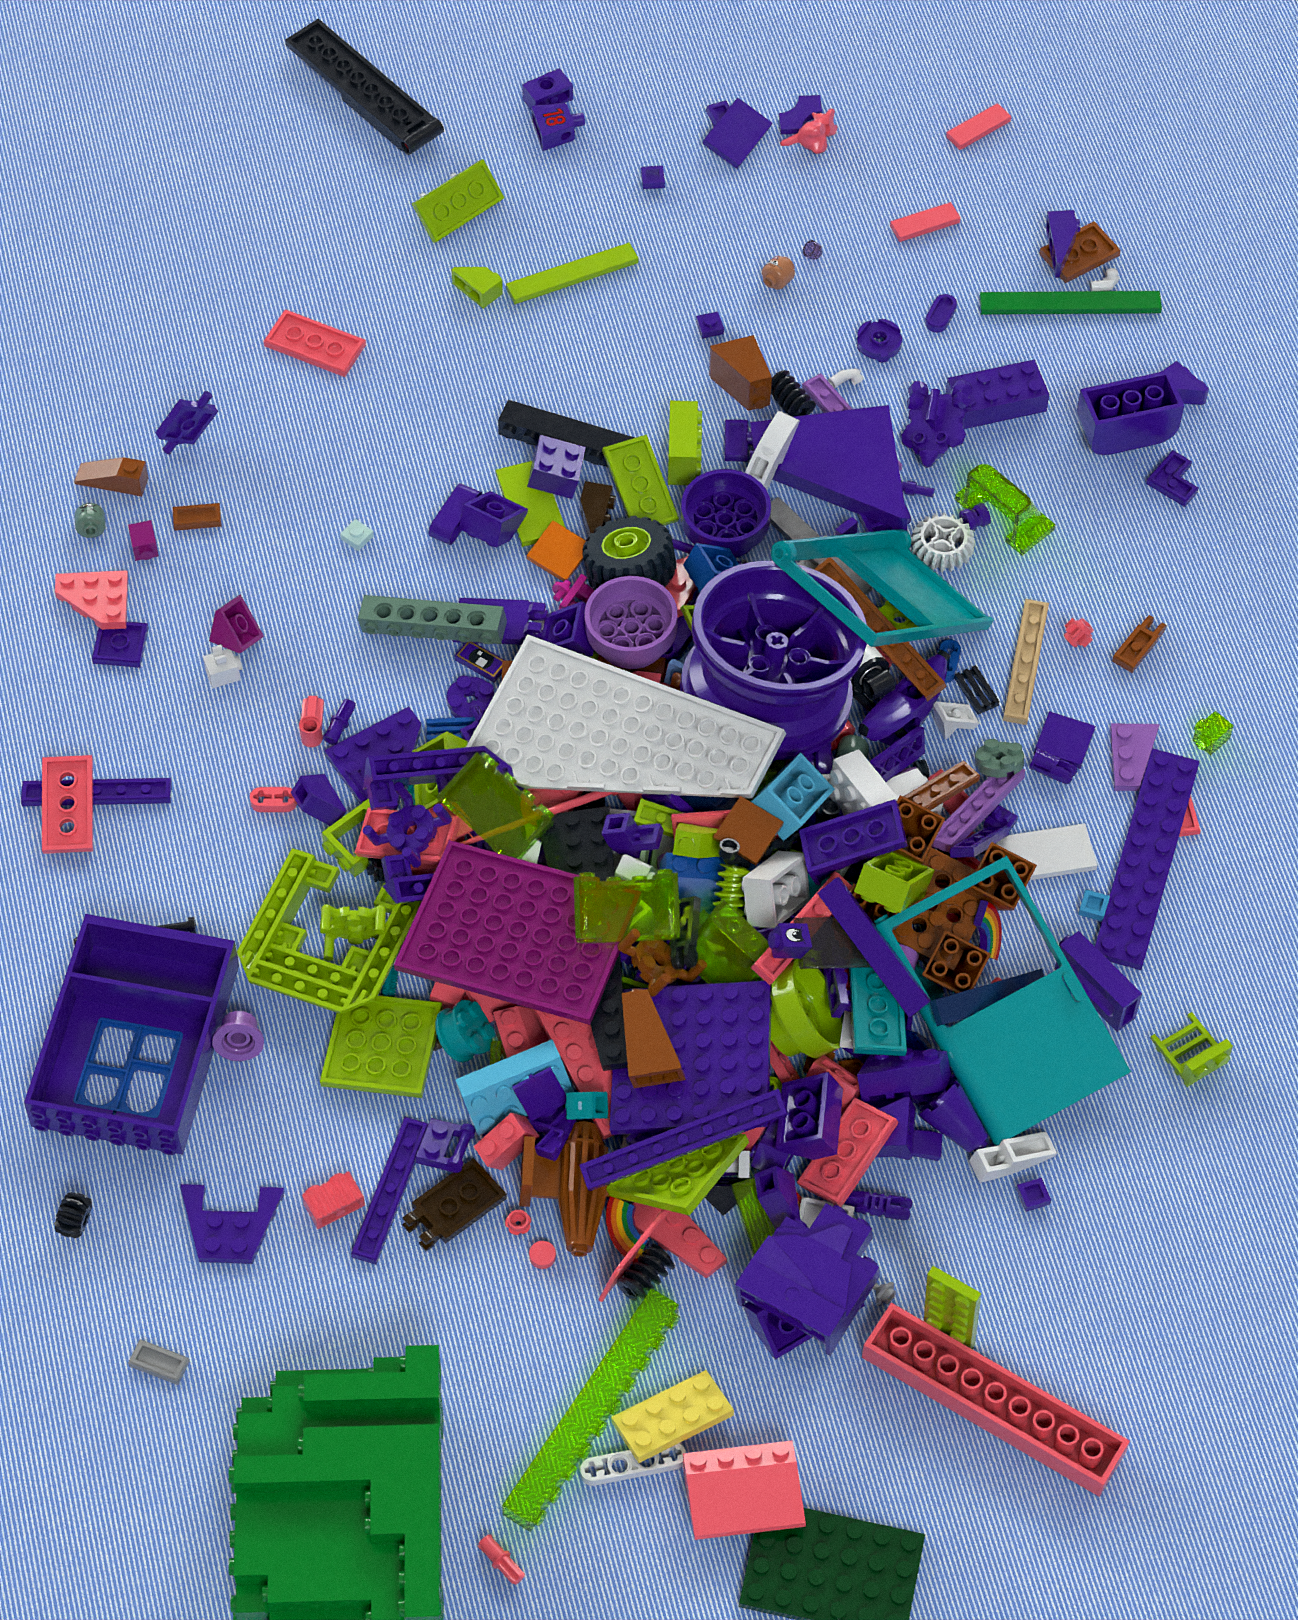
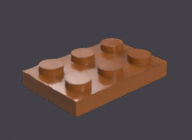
M1093 221L1081 227L1080 232L1076 233L1075 243L1060 278L1067 283L1119 257L1121 249ZM1049 244L1040 248L1039 254L1053 269Z

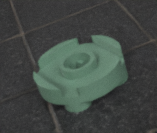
M988 739L984 742V746H981L975 753L976 768L977 766L980 767L982 774L990 777H1007V772L1012 771L1016 774L1024 767L1022 745L1020 743L998 742L996 739Z

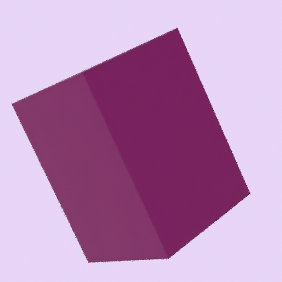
M241 594L215 611L209 642L241 653L264 637Z

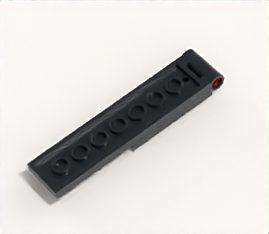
M319 18L285 39L286 46L338 90L342 95V100L407 155L412 154L444 132V127L439 119L433 117Z

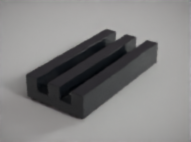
M976 665L972 666L971 670H963L962 674L959 672L955 674V681L978 715L999 706V699ZM964 679L968 680L975 694L980 698L984 706L980 705V703L978 702V700L976 699V697L974 696V694L972 693Z

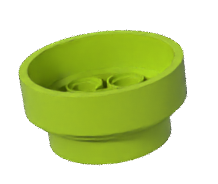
M806 958L791 961L771 986V1041L779 1051L788 1057L804 1053L812 1058H819L841 1048L840 1039L843 1015L840 1018H831L825 978L821 971Z

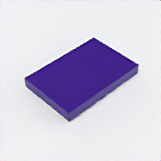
M737 97L705 137L702 144L738 169L773 123Z

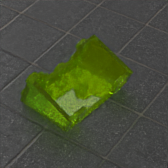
M476 752L436 798L451 812L459 816L496 853L520 859L555 823L552 819L555 815L542 804L538 807L533 802L536 797L526 788L521 791L515 786L518 781L506 771L503 775L497 769L499 763L489 754L485 753L482 756Z
M657 870V874L653 875L652 879H647V876H633L632 880H621V877H607L606 881H600V878L595 877V873L591 872L580 873L579 877H574L576 942H621L632 929H637L640 932V937L636 941L674 940L680 938L678 873H673V870Z

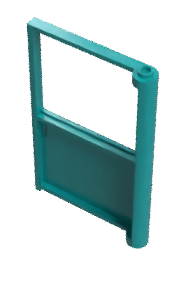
M904 529L784 540L776 542L771 549V557L776 565L871 647L988 630L994 621L993 618L986 616L909 550L911 536ZM829 557L839 558L918 627L875 633L794 561Z
M1008 856L918 902L901 913L890 918L886 914L874 921L877 929L928 996L892 931L911 918L1004 870L1058 963L1059 969L951 1027H946L945 1024L936 1026L930 1003L919 1011L940 1050L947 1051L949 1065L954 1075L961 1084L995 1146H998L1002 1140L1017 1136L1019 1133L1131 1073Z

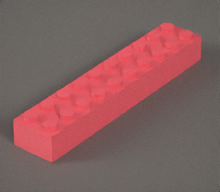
M890 1303L863 1346L862 1358L1099 1497L1126 1454L1130 1440L893 1303Z

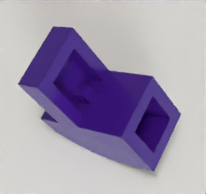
M630 812L609 814L606 816L602 836L608 846L616 853L640 858L641 851L659 849L664 829L660 823L637 826Z

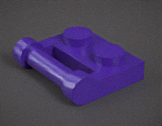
M431 1118L416 1155V1163L449 1172H460L464 1164L462 1159L469 1141L474 1138L475 1127L468 1123L459 1125ZM453 1137H458L459 1141L453 1156L446 1158Z

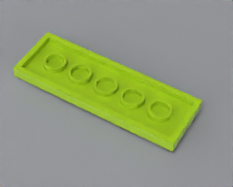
M932 1266L927 1274L923 1321L973 1349L976 1343L982 1293L939 1268Z

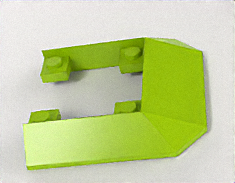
M292 848L241 942L237 953L249 983L343 1014L376 1000L396 961L422 901L396 904L382 885L373 904L374 907L384 905L386 912L390 913V916L385 923V933L379 935L372 951L351 945L341 966L300 953L299 951L308 934L305 929L291 924L310 888L330 893L340 874V870L338 867L317 861L315 855Z

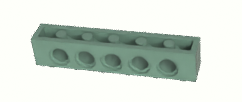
M364 595L358 615L362 632L368 634L435 638L437 640H458L461 642L470 641L484 644H501L507 623L504 607L370 595Z

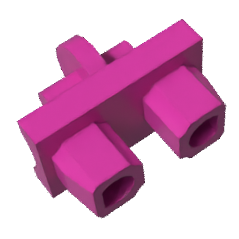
M581 574L571 589L569 588L571 585L569 580H565L563 583H554L552 586V590L555 593L553 599L555 601L563 599L559 605V610L576 604L577 602L574 601L576 597L587 603L594 590L585 583L586 576Z

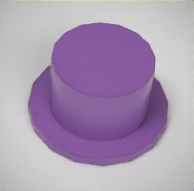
M234 1011L225 1015L222 1019V1025L213 1034L212 1045L215 1051L223 1058L231 1061H246L258 1056L264 1047V1037L257 1028L256 1018L244 1011Z

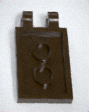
M472 1158L463 1165L460 1172H453L412 1202L414 1210L402 1218L404 1220L402 1226L410 1233L422 1223L427 1231L419 1236L422 1240L419 1242V1245L425 1251H428L440 1238L446 1244L507 1199V1193Z

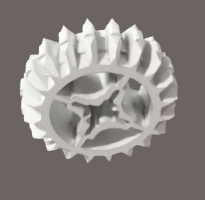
M934 513L932 519L926 516L924 521H919L917 528H914L911 538L912 552L925 564L931 565L932 570L940 568L941 572H943L945 568H948L952 572L954 566L960 569L963 563L967 564L969 558L972 557L975 547L973 530H970L969 523L963 524L962 518L956 520L954 514L946 517L945 513L938 517ZM930 536L932 538L931 541L926 543V538ZM960 542L961 546L956 548L955 544Z

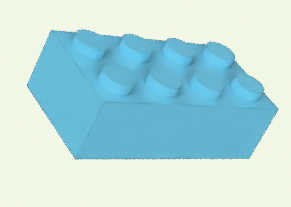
M553 1039L455 1079L478 1136L491 1131L511 1112L528 1116L512 1086L526 1080L531 1074L535 1075L551 1067L565 1093L574 1092Z

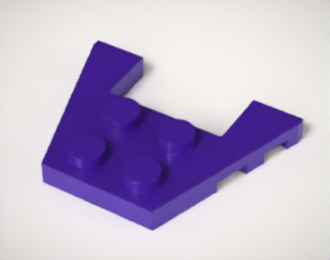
M566 1103L554 1109L552 1113H546L533 1121L526 1116L536 1131L546 1134L535 1146L537 1155L553 1161L557 1160L577 1120L567 1119Z
M181 1184L180 1188L199 1262L253 1264L266 1236L267 1228L270 1222L273 1221L276 1209L284 1197V1187H260L258 1211L241 1212L203 1210L205 1185Z

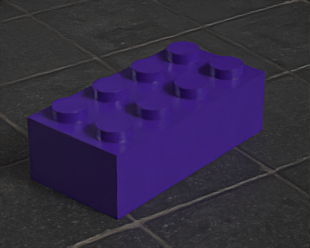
M1035 359L947 378L945 394H951L952 388L958 380H965L971 383L973 388L969 395V404L967 408H964L966 415L963 429L1047 412L1050 394Z

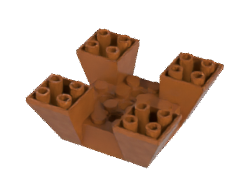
M901 795L899 796L897 803L908 846L894 852L934 869L925 897L918 902L943 890L936 886V880H944L949 887L1005 856H1008L1026 888L1037 867L1036 864L991 842L977 870L932 848L946 818ZM1002 870L936 905L935 910H927L902 923L892 932L899 944L915 950L919 955L918 960L927 964L922 974L923 977L954 993H960L975 987L991 956V953L969 943L976 929L973 922L980 901L990 902L997 911H1009L1015 909L1020 897L1005 871ZM853 883L850 892L873 923L888 914L889 918L898 914L884 909V905L863 900L860 894L854 892L857 884ZM954 913L958 916L959 921L950 922L946 915ZM835 918L830 929L851 939ZM915 923L922 924L925 931L922 933L915 932L912 925Z

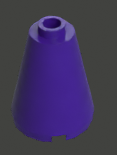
M954 1080L947 1085V1091L944 1090L934 1095L920 1109L921 1112L917 1115L968 1153L976 1152V1150L983 1149L988 1144L986 1141L988 1134L961 1084Z

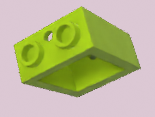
M369 799L322 832V847L329 856L333 855L342 870L345 872L349 871L354 877L367 869L369 866L368 858L358 857L357 855L353 857L337 839L365 819L367 809L370 808Z

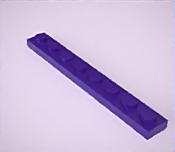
M775 1089L582 1163L580 1168L587 1189L592 1191L783 1118L789 1114L780 1090Z

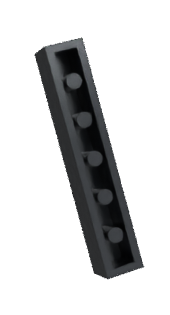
M512 400L507 401L498 419L499 435L535 446L538 444L540 435L586 447L583 460L608 467L602 452L604 447L635 438Z

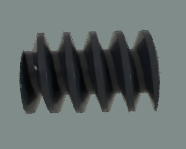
M780 371L772 377L771 395H773V398L778 401V404L788 415L796 417L809 415L816 407L815 401L811 400L809 394H805L804 388H800L799 382H795V378L790 375L789 371Z
M651 1244L652 1247H648L644 1251L645 1254L638 1257V1262H634L630 1266L631 1269L624 1272V1277H619L617 1280L620 1290L633 1301H637V1297L644 1300L647 1298L644 1289L649 1292L654 1291L651 1282L659 1285L661 1279L658 1274L663 1277L668 1276L665 1267L671 1270L675 1268V1264L668 1253L656 1244Z

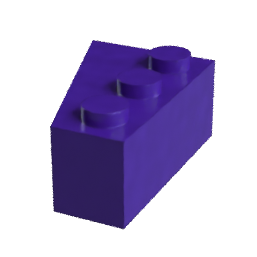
M907 1048L905 1056L870 1054L857 1074L861 1100L863 1102L870 1101V1096L886 1094V1099L895 1098L894 1093L910 1091L911 1096L943 1092L952 1079L947 1051H938L936 1049L913 1050Z

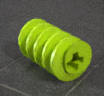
M719 864L725 867L726 871H721L717 874L724 878V881L716 882V885L723 889L714 893V895L721 898V901L713 902V905L718 907L719 911L711 912V915L736 919V917L744 915V911L738 907L745 906V901L739 897H744V892L741 888L743 877L750 871L737 865Z

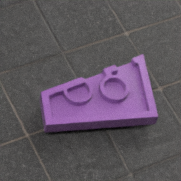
M1111 723L1110 737L1114 791H1139L1160 724Z

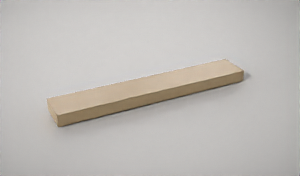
M1025 599L1003 721L1027 725L1049 606L1047 602Z

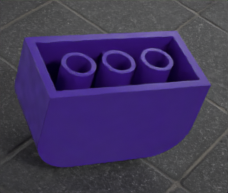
M1169 370L1080 389L1077 405V415L1093 452L1098 455L1116 454L1167 441L1179 430L1184 410V404Z

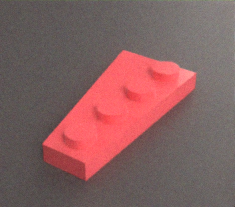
M634 1202L632 1205L636 1206L634 1214L635 1225L639 1233L643 1234L662 1209ZM670 1211L649 1236V1238L658 1243V1246L665 1251L669 1250L679 1257L681 1262L706 1279L727 1263V1258L688 1215Z

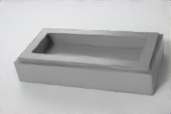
M140 1339L128 1364L129 1367L179 1385L190 1360L188 1357Z

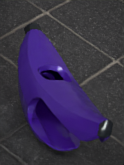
M939 650L936 655L925 661L945 682L947 661L950 659V655L944 650ZM905 677L895 686L894 691L886 694L871 709L859 725L858 733L870 741L879 740L891 746L899 740L894 732L901 727L909 733L924 723L941 692L927 702Z

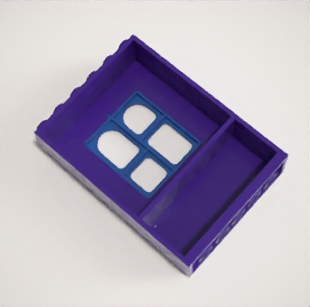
M85 914L24 1101L31 1127L43 1132L48 1130L57 1131L65 1136H84L91 1141L106 1140L118 1146H123L124 1144L132 1145L140 1150H159L166 1155H183L214 1053L212 1045L213 1034L222 1025V1019L225 1016L239 968L235 941ZM107 1027L129 1030L135 1033L126 1064L122 1068L96 1064L94 1062L103 1031ZM147 1035L172 1038L176 1041L168 1064L144 1061L139 1058L144 1039ZM136 1071L161 1074L165 1077L157 1104L147 1112L133 1111L126 1102L133 1074ZM97 1074L120 1080L117 1093L109 1103L96 1105L86 1098L85 1088L90 1075Z

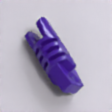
M852 1191L843 1205L853 1206L854 1212L863 1215L870 1213V1216L877 1215V1217L885 1215V1218L905 1221L910 1218L911 1213L909 1209H911L913 1202L910 1198L888 1194L887 1197L884 1193L877 1194V1192H873V1194H870V1191Z

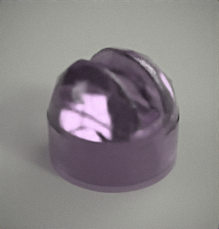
M809 240L803 248V255L809 259L816 260L822 255V246L814 240Z

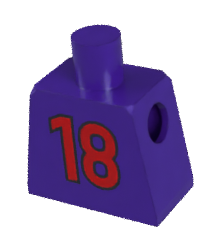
M565 103L531 106L532 123L542 151L573 141L575 139V127L585 126L583 113L571 115L568 105Z

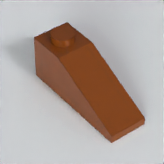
M120 457L81 463L74 483L76 485L143 496L149 479L146 461Z

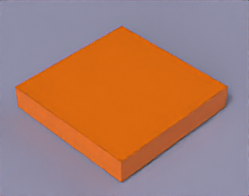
M552 521L529 551L526 559L564 582L569 580L583 561L582 549L586 540L557 522Z

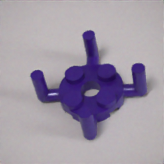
M397 782L394 784V788L402 798L404 808L390 814L386 833L378 835L370 825H366L362 831L375 846L389 842L393 848L402 852V855L414 868H418L421 865L420 852L427 849L432 837L435 838L437 828L450 824L452 817L441 804H436L433 807V811L438 817L434 818L423 805H414L411 793L401 782ZM416 825L417 829L415 832L407 835L409 827Z

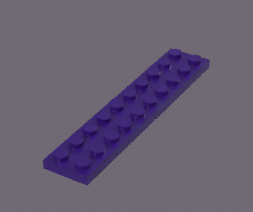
M1152 748L1110 892L1107 909L1095 947L1112 963L1142 970L1200 761Z

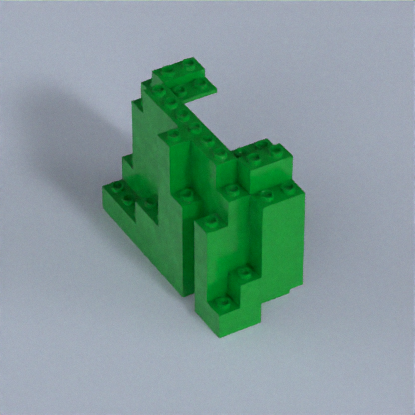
M439 1345L405 1346V1356L373 1357V1367L276 1371L275 1381H270V1396L242 1398L241 1407L236 1408V1423H233V1440H238L237 1450H232V1466H229V1484H231L232 1494H236V1503H231L230 1518L231 1521H235V1531H230L229 1536L230 1548H234V1558H229V1576L233 1575L236 1583V1595H231L230 1599L233 1620H444L441 1536V1439H444Z

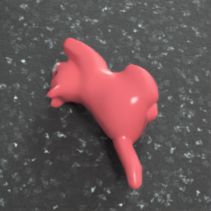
M831 108L826 114L813 112L814 120L807 122L799 129L797 134L781 141L780 145L790 146L800 143L805 149L811 150L815 154L823 153L827 148L826 137L832 136L837 132V125H834L833 122L835 110Z

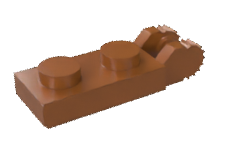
M1148 615L1141 625L1138 624L1112 658V662L1133 673L1163 635L1167 625L1162 622L1154 632L1148 630L1154 621V617Z

